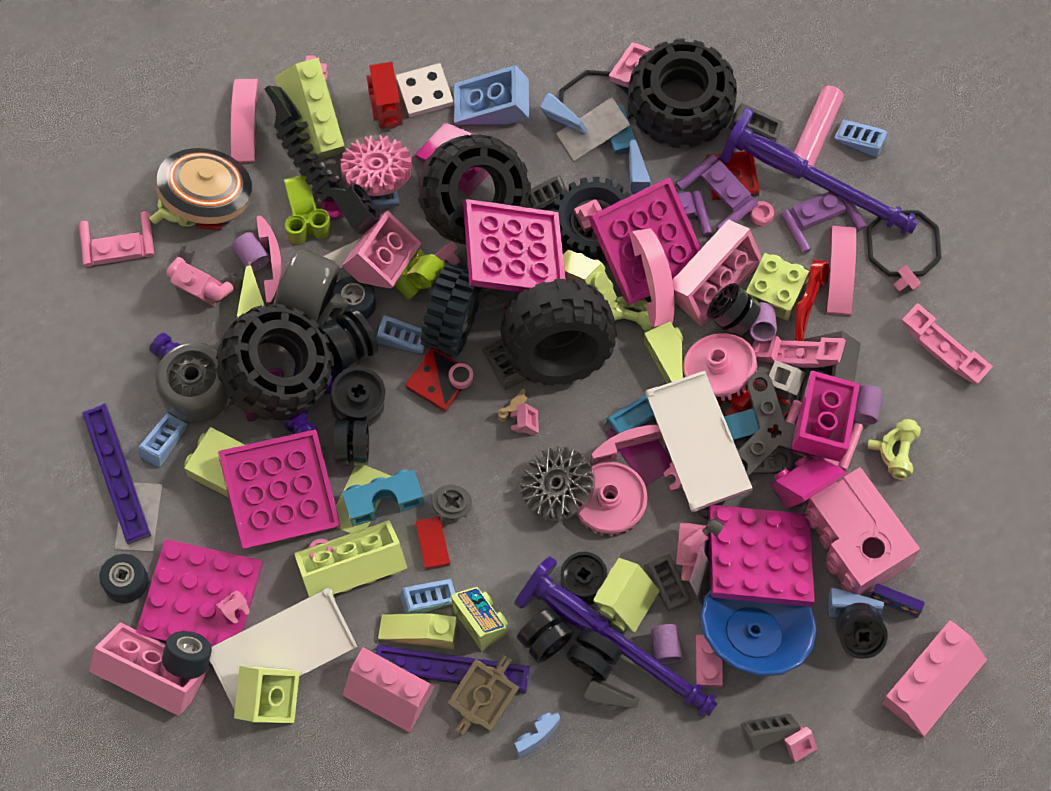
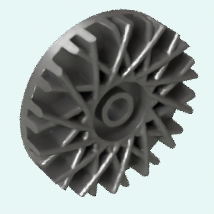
M557 446L555 451L548 448L547 453L542 451L543 456L540 458L536 455L533 457L535 462L529 461L531 465L529 470L524 468L526 474L522 475L524 484L520 483L522 488L520 491L524 496L522 498L523 501L538 517L549 521L566 520L578 514L589 503L595 488V475L590 463L578 451L574 449L569 450L565 446L562 449Z

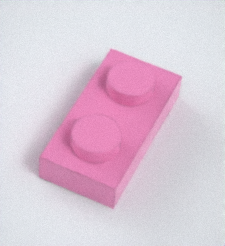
M632 42L609 74L610 81L629 88L630 76L634 66H637L639 58L645 52L652 49Z
M696 635V684H700L701 688H722V659L716 655L704 635Z

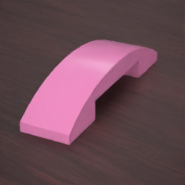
M237 79L234 81L231 107V157L239 163H255L256 159L255 123L256 102H258V79Z
M257 216L260 243L264 248L270 247L273 279L264 281L267 307H269L271 304H274L276 293L284 274L279 246L271 227L262 216Z
M832 226L826 314L851 316L856 263V228Z
M651 228L629 232L634 255H641L652 300V302L646 304L651 328L661 326L669 321L673 323L674 288L664 250Z
M917 303L901 322L912 336L937 360L962 378L977 385L993 366L975 351L970 353L934 323L936 318Z
M774 336L768 341L754 339L752 348L758 361L774 364L775 360L792 367L815 368L840 363L846 340L844 338L821 337L820 342L780 340L778 336Z
M658 425L636 427L610 438L592 453V466L616 460L618 449L660 438L663 447H666Z

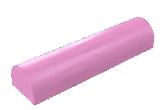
M824 86L794 151L795 154L804 160L807 159L808 164L813 167L844 99L843 92L833 86Z

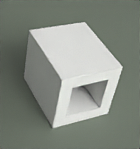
M775 360L769 374L774 387L796 396L805 376V372Z

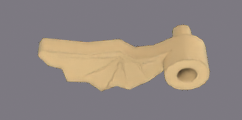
M522 389L511 400V404L508 407L501 408L498 411V420L500 422H506L509 414L517 410V405L526 403L525 389Z

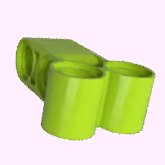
M301 175L284 179L293 213L292 216L286 219L285 229L289 241L295 245L305 243L311 234L315 238L324 239L332 232L328 212L323 209H316L311 187L305 181L307 177ZM320 222H323V223H324V224L321 225V226H317V225H316L317 223H320ZM296 228H301L299 231H293Z
M418 250L394 287L407 299H410L420 289L431 287L437 278L440 277V272L444 269L445 264L433 254L426 255L422 250Z

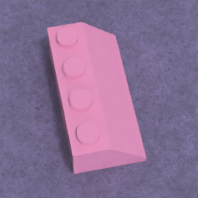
M728 220L672 280L674 302L699 326L703 327L710 320L707 316V311L715 295L729 284L736 283L741 286L758 267L762 257L750 229Z
M950 620L888 693L882 704L924 737L985 664L987 659L972 637Z
M120 622L94 648L89 672L180 716L192 702L210 666L208 665L205 674L198 678L185 679L174 676L162 664L165 644L153 638L136 633L137 630Z

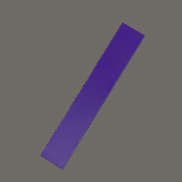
M104 403L83 411L82 414L126 543L129 545L152 536L107 405Z
M377 645L376 650L377 655L421 679L456 684L461 683L475 661V658ZM478 659L485 665L494 668L498 664L497 661ZM510 663L504 674L511 682L520 687L517 692H527L530 666Z

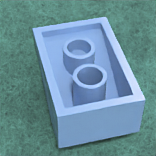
M516 65L454 83V123L456 125L511 124L529 118V79Z

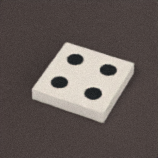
M440 63L396 75L409 118L454 106Z

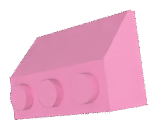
M387 210L363 234L342 267L359 283L391 289L422 242Z
M363 647L350 669L342 696L410 733L435 686Z

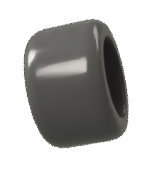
M308 250L296 251L282 276L274 304L285 305L286 309L290 310L296 308L303 311V316L311 320L313 318L317 322L332 298L333 287L337 283L339 276V265L331 259Z
M198 342L184 343L171 349L160 361L156 371L157 390L166 409L176 418L192 423L205 422L221 414L230 403L231 399L228 398L223 390L225 387L223 382L218 380L216 371L218 367V359H216L217 349Z

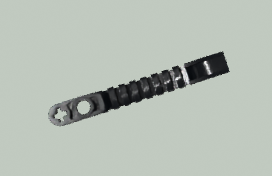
M267 86L264 88L275 107L276 119L274 127L278 132L276 136L278 139H282V147L288 149L287 155L289 158L295 160L293 161L294 166L300 168L299 173L301 176L307 177L305 181L308 185L313 186V192L321 194L319 196L321 202L335 201L350 226L357 233L364 234L380 219V214L366 191L356 183L352 184L348 189L340 188L338 185L341 181L339 176L330 177L332 175L330 169L322 170L325 167L323 162L314 163L319 157L317 153L308 154L314 149L312 143L303 144L311 138L308 133L299 134L308 127L307 122H297L302 116L293 101L281 87Z

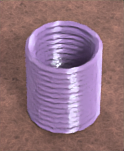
M245 233L239 236L233 243L232 248L245 267L251 265L252 270L257 271L268 263L270 256L254 233Z
M761 302L760 313L754 324L750 327V334L758 341H768L777 332L776 312L772 305Z
M872 385L859 386L854 415L855 421L870 425L879 421L884 394L880 388Z
M663 624L651 629L654 658L662 664L680 661L683 657L680 647L679 629L674 624Z

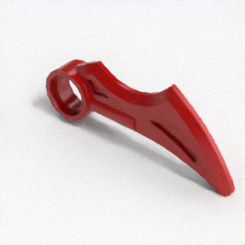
M814 260L810 266L804 297L796 305L795 341L804 340L807 322L820 285H825L829 278L830 266L828 261Z

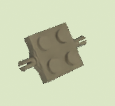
M502 655L495 668L475 659L448 701V704L459 710L463 716V719L455 729L457 732H460L462 729L460 734L465 736L472 723L480 724L489 731H492L520 688L504 674L512 662L509 658L506 660L507 657L505 655Z

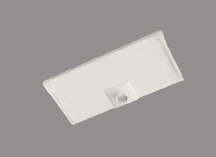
M705 371L645 391L646 398L657 421L691 512H696L753 490Z
M327 587L321 592L212 647L210 663H212L234 709L240 666L300 671V677L358 647L335 602L332 589Z

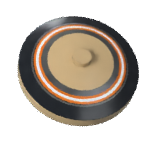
M191 148L178 151L162 162L157 172L156 191L164 206L175 215L191 222L217 224L234 219L246 209L251 198L252 181L247 170L233 157L217 150Z

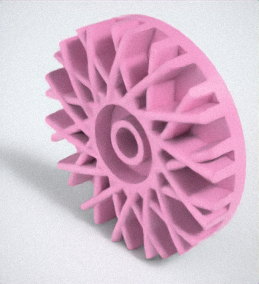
M370 135L369 139L364 137L363 144H360L357 139L356 144L351 143V150L345 148V153L342 154L341 173L344 182L349 187L354 183L360 185L368 196H382L397 191L407 183L412 173L409 150H407L406 146L402 148L401 141L397 142L396 139L393 140V143H390L388 136L382 138L380 135L379 141H374L373 135Z
M728 333L712 334L698 340L688 350L683 361L685 377L705 371L715 397H721L722 401H725L726 397L731 400V394L737 392L738 396H740V391L745 393V386L749 378L757 373L758 368L752 346L743 338Z
M602 462L593 465L592 468L595 475L594 492L585 508L576 514V518L580 519V523L585 525L587 530L588 528L592 529L594 534L599 532L600 536H603V534H609L610 537L613 534L620 536V533L624 531L628 533L629 529L633 530L635 525L640 523L647 507V489L642 478L636 471L622 463ZM612 496L614 499H607L606 497Z

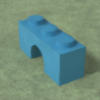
M401 470L392 477L375 478L369 484L362 486L352 485L342 492L352 527L376 520L374 506L382 498L395 500L400 512L424 505L423 495L414 470Z

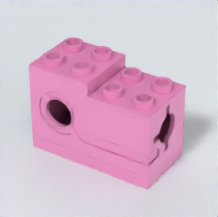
M861 467L844 476L843 480L831 484L809 499L805 512L808 515L805 516V519L810 521V528L812 530L815 529L820 535L819 540L826 550L829 549L825 565L828 571L833 576L836 575L841 581L840 586L842 590L864 596L873 590L876 584H883L913 565L920 550L919 546Z

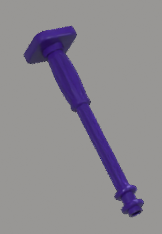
M748 107L745 108L733 128L719 160L728 163L736 149L740 151L745 150L775 169L795 176L797 179L802 177L888 222V228H891L893 225L901 228L902 235H905L907 232L913 233L918 223L915 220L914 213L907 216L901 213L900 206L894 209L808 164L807 159L804 160L775 141L752 133L753 130L748 128L754 111Z
M549 556L539 564L514 601V605L523 609L534 598L543 600L561 617L579 629H591L612 641L622 650L624 656L685 699V706L692 704L699 709V716L704 714L710 716L718 704L714 701V694L705 695L700 691V684H696L695 687L610 627L608 625L609 621L599 615L586 602L554 583V579L549 577L557 565V561Z

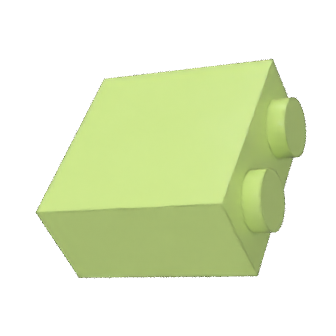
M570 250L563 254L566 281L575 279L583 281L585 285H592L603 294L604 299L608 300L609 305L617 299L613 289L614 285L608 279L605 273V266L599 260L590 259L582 253H575Z
M764 253L746 292L759 303L764 302L772 305L775 308L777 317L789 321L807 282L809 271L799 264L788 263L777 255Z
M210 427L208 432L203 433L199 438L198 447L195 452L189 454L186 458L184 469L189 478L228 497L218 451L243 446L244 444Z
M618 558L603 585L597 591L593 601L600 608L599 612L609 618L611 621L610 625L621 632L627 630L635 633L660 590L639 564Z

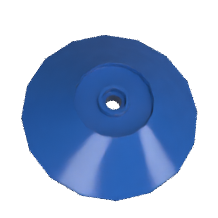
M711 590L704 597L700 615L704 637L716 655L736 670L756 676L783 675L801 666L814 648L817 628L811 607L711 598Z

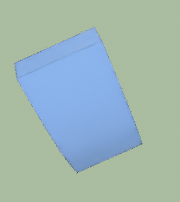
M546 713L537 718L538 722L534 723L536 734L526 733L517 739L518 742L514 744L519 758L534 751L550 738L560 725L559 713L554 715Z

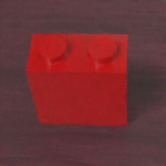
M393 62L369 65L370 75H366L374 121H379L380 129H393L403 125Z

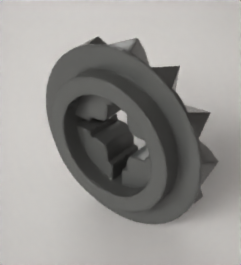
M442 486L435 491L432 497V508L435 509L437 516H443L446 521L448 519H455L457 522L461 517L466 518L472 507L470 494L460 486ZM449 501L452 503L455 501L456 507H454L453 505L447 507V502Z

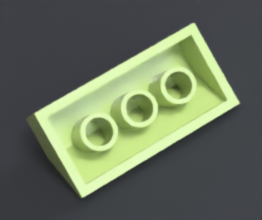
M319 58L296 63L274 76L276 85L286 92L300 112L302 118L297 122L306 121L308 127L299 133H308L311 137L303 143H312L314 147L308 154L317 153L319 157L317 160L345 153L344 142Z
M390 520L294 553L309 597L327 587L332 589V594L347 592L353 587L365 583H373L379 578L396 575L402 570L408 569L400 542ZM327 547H333V554L328 551ZM313 552V560L309 557V553Z

